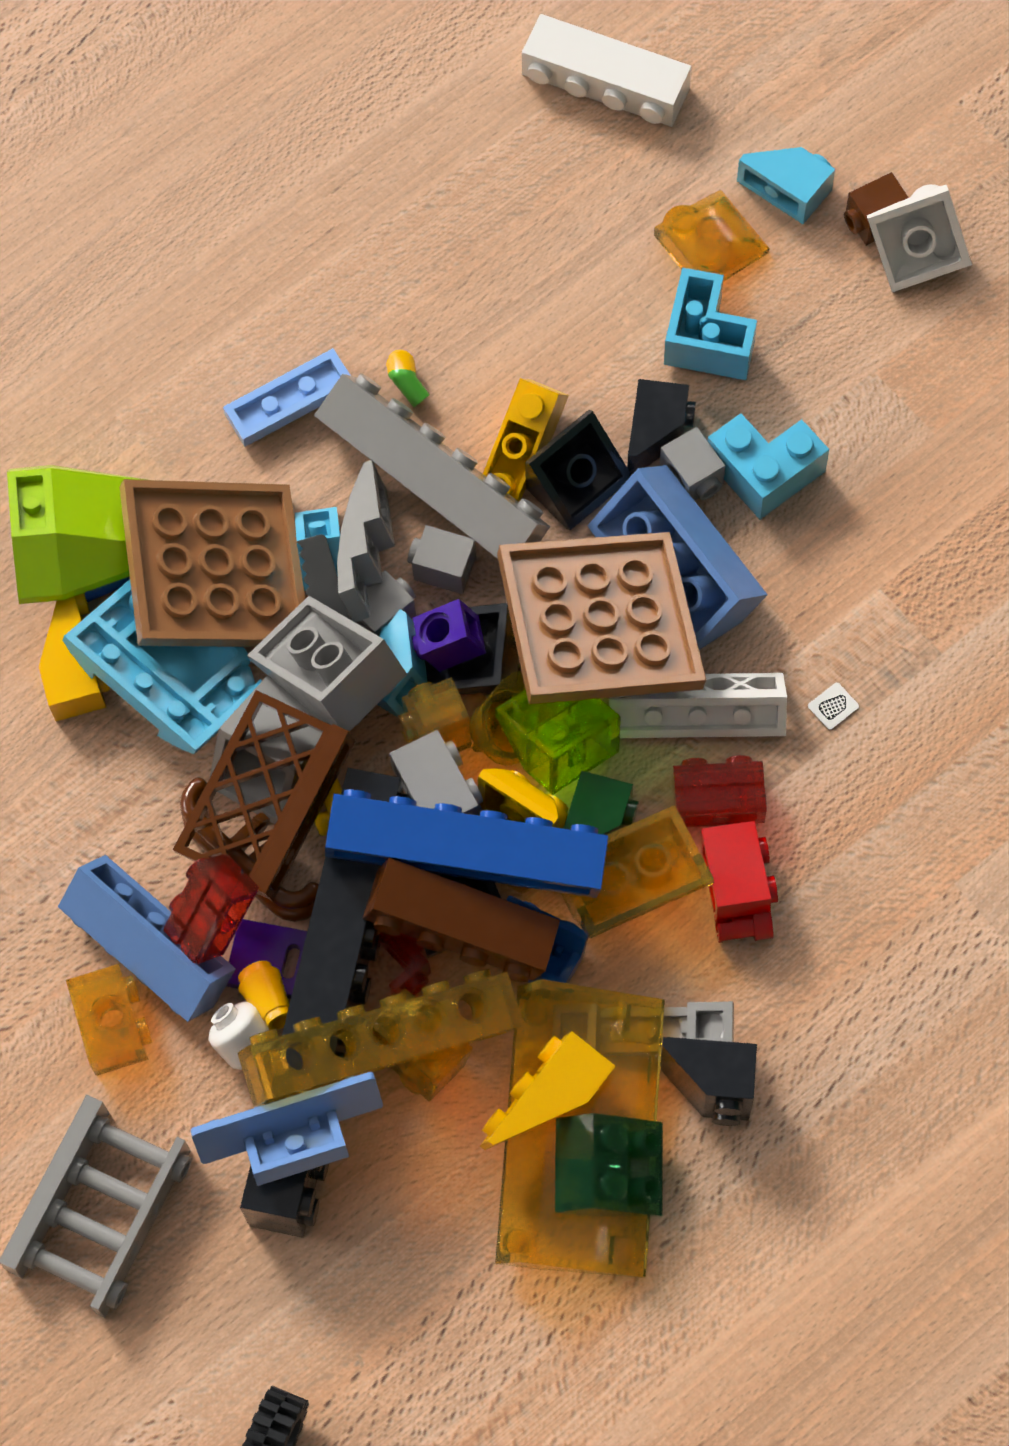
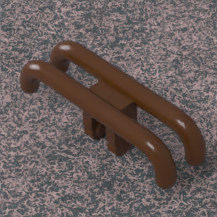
M203 778L193 779L182 792L180 809L184 827L207 784ZM263 812L256 814L252 818L256 835L263 833L270 823V818ZM246 824L231 838L222 832L226 845L250 837ZM213 825L196 831L192 838L206 852L220 848ZM265 843L260 846L261 851H262V849H263ZM249 846L228 853L233 869L246 876H249L257 860L255 851L249 856L244 852ZM222 855L214 858L217 862L225 865ZM310 882L298 891H288L281 886L274 901L257 894L247 887L245 888L279 918L297 922L311 917L319 884Z

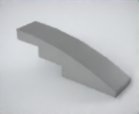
M372 460L363 463L350 494L341 526L337 557L338 594L354 622L370 617L367 587L383 582L379 552L395 547L387 489Z

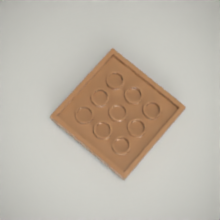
M124 479L119 488L138 646L256 647L305 600L290 485Z
M670 532L499 545L497 557L529 704L701 690L704 688L706 677Z

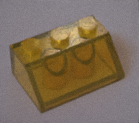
M675 805L608 834L602 886L597 898L561 893L573 919L589 938H593L714 883V878Z

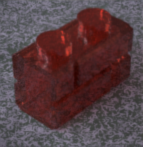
M737 755L727 758L725 763L708 764V761L704 758H688L683 760L681 765L673 766L672 786L676 828L720 826L755 821V824L765 823L767 806L762 761H752V758L749 756Z
M221 854L195 861L186 872L188 882L185 888L169 905L172 913L163 931L175 944L181 945L180 949L192 963L200 964L224 955L258 892V885L246 873L240 872L242 868L229 855Z

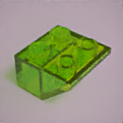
M525 689L495 708V716L522 768L552 795L577 780L581 770L589 772L619 752L621 716L600 698L529 704Z

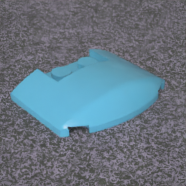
M130 580L64 635L62 640L91 679L95 676L100 678L159 730L158 737L191 754H195L218 733L223 723L262 682L260 679L255 684L251 668L249 667L251 660L248 658V652L244 647L138 646Z

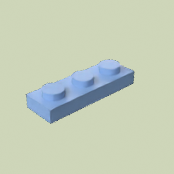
M332 348L223 407L224 415L244 447L319 408L342 374H350Z

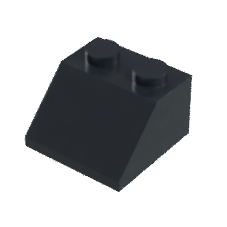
M663 1037L660 1070L702 1117L713 1118L712 1122L714 1124L722 1126L740 1125V1120L749 1121L754 1101L757 1044Z

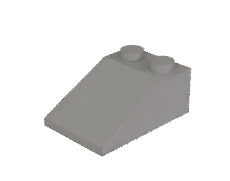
M308 596L247 655L257 667L319 720L330 725L335 724L348 731L358 725L407 675L384 639L311 596Z

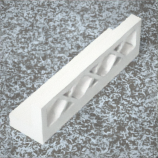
M705 674L706 682L701 690L610 697L609 737L786 736L787 693L784 674Z

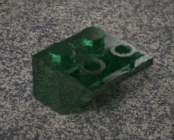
M597 1113L556 1118L555 1213L584 1216H663V1122Z

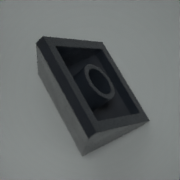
M592 410L586 411L525 462L526 489L568 530H572L609 499L631 476L630 471Z

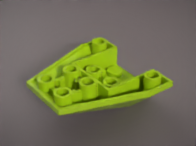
M55 465L9 469L7 471L11 537L19 604L65 600L129 577L119 487L124 479H148Z

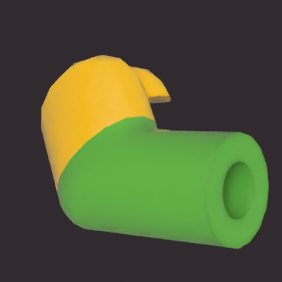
M405 350L393 351L386 362L388 376L410 404L415 407L430 394L417 378L413 356Z

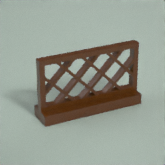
M255 690L173 851L274 901L356 742L346 729L335 724L330 725ZM264 705L277 711L282 727L258 735L253 721L261 706ZM285 716H288L296 720L297 722L288 725ZM309 726L322 733L314 749L297 754L291 732ZM250 730L252 738L244 740L246 734ZM285 735L291 757L267 765L260 743ZM255 745L261 767L237 775L233 764V759L237 752ZM309 759L305 768L302 770L300 762ZM294 764L299 777L294 789L277 794L270 772ZM229 769L231 778L223 780ZM264 775L271 797L246 805L240 783ZM234 785L240 807L216 815L212 803L216 792ZM287 800L282 810L279 802ZM274 805L278 817L274 828L256 835L249 813ZM208 809L210 818L202 820ZM243 815L250 837L226 845L219 823ZM213 825L220 848L202 854L188 848L196 831ZM267 840L261 851L259 842ZM253 845L257 860L249 876H246L233 869L228 853ZM222 855L225 865L212 858Z

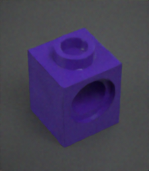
M460 599L413 617L416 633L412 637L414 650L421 660H426L439 672L486 653L479 616Z

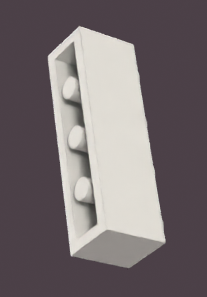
M543 14L539 15L522 50V75L529 77L532 81L538 84H550L562 88L576 97H587L602 102L613 110H625L639 115L644 120L653 124L662 123L672 127L690 89L691 65Z

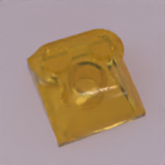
M722 190L690 206L678 205L671 208L665 214L663 222L654 227V236L681 269L683 267L724 275L723 282L770 251V248Z

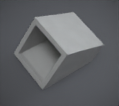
M267 675L219 728L210 777L255 690L315 718L317 717ZM262 705L253 721L258 735L282 727L278 712ZM285 716L288 725L297 722L296 720L288 716ZM309 726L291 732L297 754L314 749L322 733ZM250 730L246 734L244 740L252 738ZM285 735L260 743L267 765L291 757ZM255 745L237 752L233 759L237 775L261 767ZM309 759L300 762L302 770L305 768ZM294 764L270 772L277 794L294 789L299 779ZM229 769L223 780L231 778ZM264 775L240 783L246 805L271 797ZM234 785L217 791L239 804ZM287 800L279 802L282 810ZM274 805L252 811L256 814L263 812L270 818V822L274 824L278 820Z

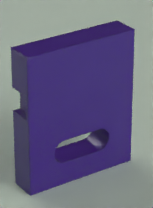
M239 918L229 958V963L236 970L226 987L238 989L240 984L238 976L245 967L257 961H269L273 967L280 970L287 998L291 999L307 931ZM291 949H298L300 953L295 974L292 978H284L283 973L288 952Z

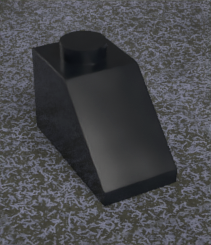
M638 379L627 468L631 474L637 468H645L659 459L661 447L683 435L685 426L693 427L696 402L688 401L689 385Z

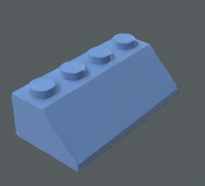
M667 465L637 468L587 525L595 537L670 532L699 650L742 623L768 595Z

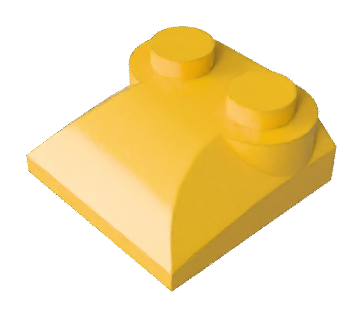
M497 768L483 769L478 775V789L483 798V802L480 805L483 811L502 812L508 815L507 820L524 823L526 818L529 817L543 818L552 821V827L564 829L568 816L567 811L569 810L567 805L558 797L546 794L532 785L521 773L514 770L509 771Z

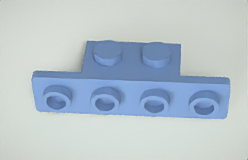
M367 1072L320 1088L304 1091L266 1105H260L225 1118L212 1120L206 1124L193 1127L190 1131L202 1164L247 1151L256 1184L260 1186L348 1158L349 1154L339 1121L383 1107V1102L374 1073Z

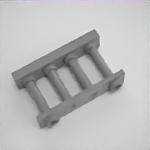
M86 1094L0 1258V1265L6 1271L22 1279L28 1268L33 1270L35 1267H38L94 1294L95 1297L90 1307L96 1314L105 1318L110 1308L115 1310L122 1302L128 1287L124 1280L174 1182L181 1183L190 1168L192 1157L188 1156L191 1150L186 1141L179 1137H176L168 1152L110 1125V1119L107 1118L109 1111L104 1103ZM101 1141L160 1168L149 1192L145 1193L88 1166L89 1161L86 1160V1157L93 1143L100 1144ZM79 1183H82L139 1210L127 1235L67 1208V1202L64 1199L71 1185L77 1186ZM57 1225H60L117 1252L105 1277L103 1278L45 1250V1244L42 1241L49 1227L55 1228Z

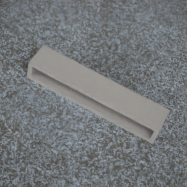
M360 373L358 378L342 374L314 414L316 418L465 534L475 539L478 544L496 558H498L499 545L540 542L551 527L540 518L543 514L541 509L524 498L518 502L507 493L511 487L492 473H489L487 477L474 468L478 463L476 459L460 448L452 451L442 442L446 437L427 423H424L421 427L410 418L413 414L410 408L394 398L390 402L378 394L381 387L364 374Z

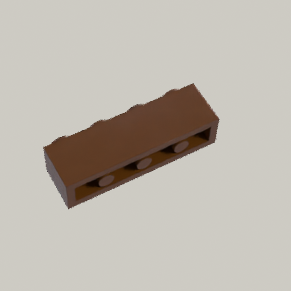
M390 857L378 868L362 918L374 923V929L381 933L398 936L402 933L416 938V943L425 949L442 951L444 948L460 954L459 959L467 964L484 967L488 964L502 969L503 976L518 982L533 981L546 971L560 920Z

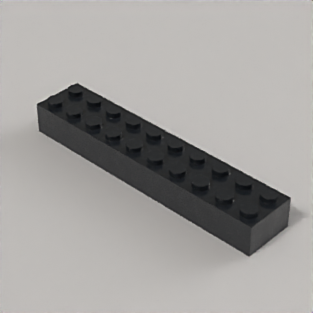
M347 767L341 795L344 794V790L353 789L370 793L373 800L389 802V798L393 796L409 798L408 794H403L401 778ZM325 857L265 1105L350 1077L351 1065L347 1064V1052L349 1047L356 1048L359 1040L361 1021H357L358 1005H366L371 988V978L367 977L369 961H377L381 945V935H377L378 931L374 929V923L362 919L378 868L381 865ZM250 1164L240 1209L249 1227L304 1238L306 1226H314L316 1222L319 1199L315 1198V1187L317 1180L325 1181L329 1164L260 1186L256 1184Z

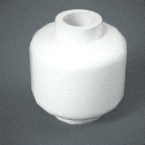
M240 1002L235 1005L227 1003L221 1006L212 1016L211 1022L213 1026L209 1032V1042L232 1068L254 1070L264 1065L273 1056L276 1050L277 1031L268 1029L257 1008L251 1003Z

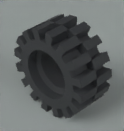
M272 1385L270 1390H267L264 1399L261 1400L258 1412L254 1414L252 1425L246 1433L245 1437L247 1438L242 1446H296L298 1435L302 1431L303 1421L308 1412V1400Z

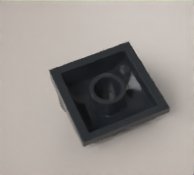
M507 603L469 607L479 616L486 653L441 672L425 660L428 686L422 693L425 695L481 693L487 698L498 699L506 696L514 688L518 675L519 656Z

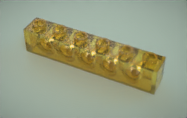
M490 969L477 971L464 976L465 984L450 988L448 981H442L422 988L423 996L408 1000L406 992L379 1000L381 1008L365 1012L363 1004L337 1012L338 1020L322 1024L321 1018L315 1017L294 1024L295 1032L278 1036L277 1029H272L249 1037L251 1045L239 1051L238 1057L253 1106L257 1107L288 1098L304 1091L345 1080L351 1076L380 1071L500 1036L523 1026V1019L508 972L491 976ZM459 1000H463L470 1005L472 1009L471 1020L461 1016L458 1010ZM417 1011L424 1013L429 1018L431 1023L429 1033L422 1031L416 1023ZM374 1024H380L387 1030L389 1036L387 1045H383L375 1039L373 1035ZM331 1036L339 1037L346 1046L344 1058L332 1052L330 1048ZM288 1048L297 1050L302 1056L303 1066L301 1070H296L288 1064L286 1060Z

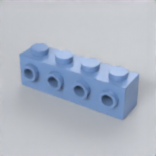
M107 855L97 858L77 869L58 905V908L70 917L76 926L87 932L109 955L122 963L142 984L149 987L169 1005L173 1012L180 1015L187 1022L215 1006L236 970Z

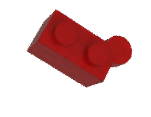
M755 821L702 828L701 853L713 912L715 913L714 921L716 933H718V943L753 937L755 941L773 939L771 903L778 902V892L774 875L766 876L764 864L770 863L766 837L758 838Z

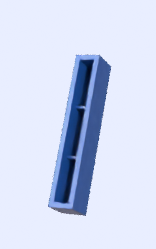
M353 789L344 790L343 795L333 794L325 844V857L382 865L390 857L435 874L597 898L601 891L608 835L598 834V828L574 824L571 825V830L552 827V821L537 817L526 818L525 823L507 820L508 815L505 813L491 810L481 811L480 816L462 813V808L459 806L445 803L435 804L434 809L416 806L417 801L399 796L390 797L389 802L373 800L370 793Z

